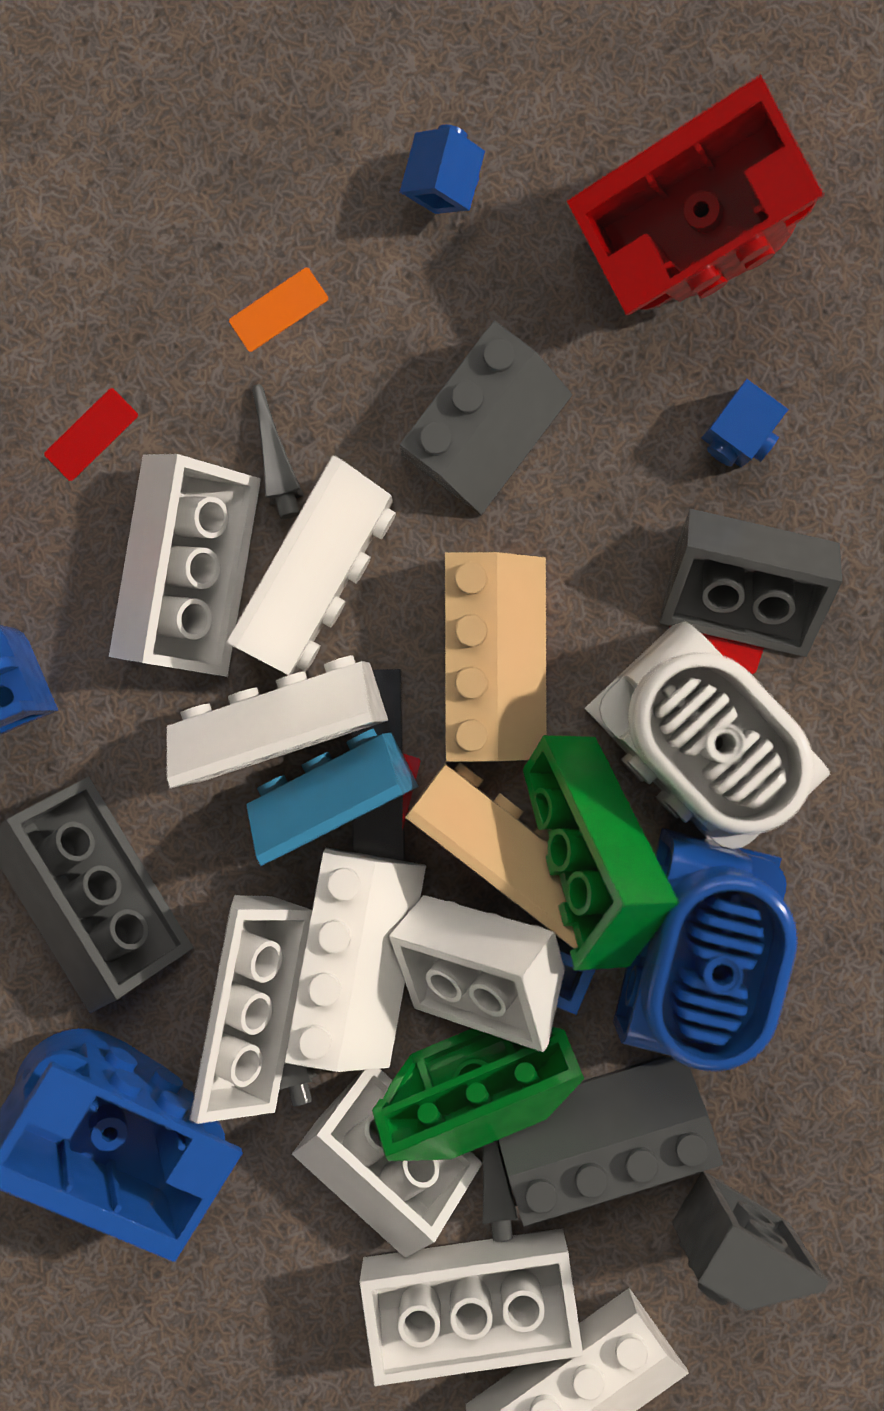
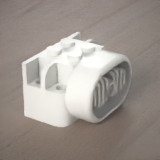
M685 621L671 626L584 708L627 753L621 759L623 764L641 782L645 781L649 785L654 782L662 790L656 798L676 819L680 818L684 823L690 820L707 839L715 841L722 847L730 849L742 848L751 843L760 833L782 825L794 816L805 802L807 796L830 775L828 768L811 750L804 732L790 715L745 668L735 661L722 656L695 627Z

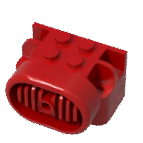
M760 74L566 202L625 314L629 316L639 309L652 310L660 307L673 298L678 302L696 295L700 299L705 298L720 290L734 277L765 263L783 247L792 235L796 224L812 212L816 202L825 195Z

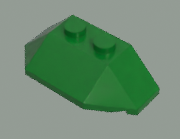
M552 1027L549 1044L544 1052L471 1028L412 1053L392 1080L384 1098L379 1099L372 1112L388 1161L451 1160L546 1120L584 1080V1076L564 1029Z

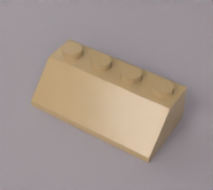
M445 552L446 761L529 760L543 735H547L545 557L500 552Z
M461 762L454 769L447 763H444L409 808L406 818L548 929L554 931L556 935L570 946L578 948L573 926H563L558 905L566 902L560 877L559 875H550L545 856L548 855L547 845L549 840L548 831L538 830V827L533 831L521 822L519 817L524 811L501 793L493 800L478 787L483 782V779Z

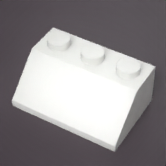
M423 895L389 936L414 1009L544 1052L549 1044L564 975V966L555 932L538 925H529L501 917L495 913H486L458 905L452 901H444Z
M381 1069L362 1070L317 1119L292 1155L406 1258L436 1241L483 1163L472 1152L451 1160L388 1161L372 1109L379 1099L384 1098L392 1079Z

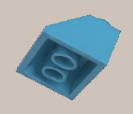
M374 728L347 741L346 743L350 751L337 758L332 759L330 753L326 752L301 765L305 772L304 775L290 782L287 781L285 775H282L257 788L261 797L246 805L255 855L260 866L419 787L391 732L377 736Z

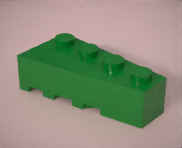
M543 735L524 766L523 773L538 830L548 831V855L545 858L550 875H559L566 900V902L558 905L563 926H573L578 948L570 951L574 969L590 970L629 967L663 924L668 913L679 902L596 737Z

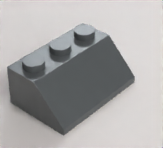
M494 320L400 443L401 456L482 516L573 394L535 350Z
M689 509L676 546L659 623L673 626L685 621L695 627L700 633L807 657L842 583L840 543Z
M702 1171L672 1221L680 1239L679 1245L688 1257V1266L694 1271L698 1280L697 1286L701 1292L720 1305L726 1306L728 1301H731L746 1311L824 1292L829 1281L788 1221L705 1171Z

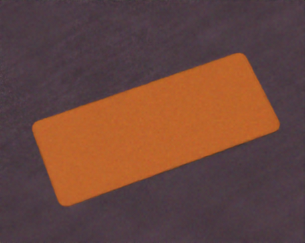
M304 268L231 317L229 323L247 350L252 352L327 302L328 296L311 270Z

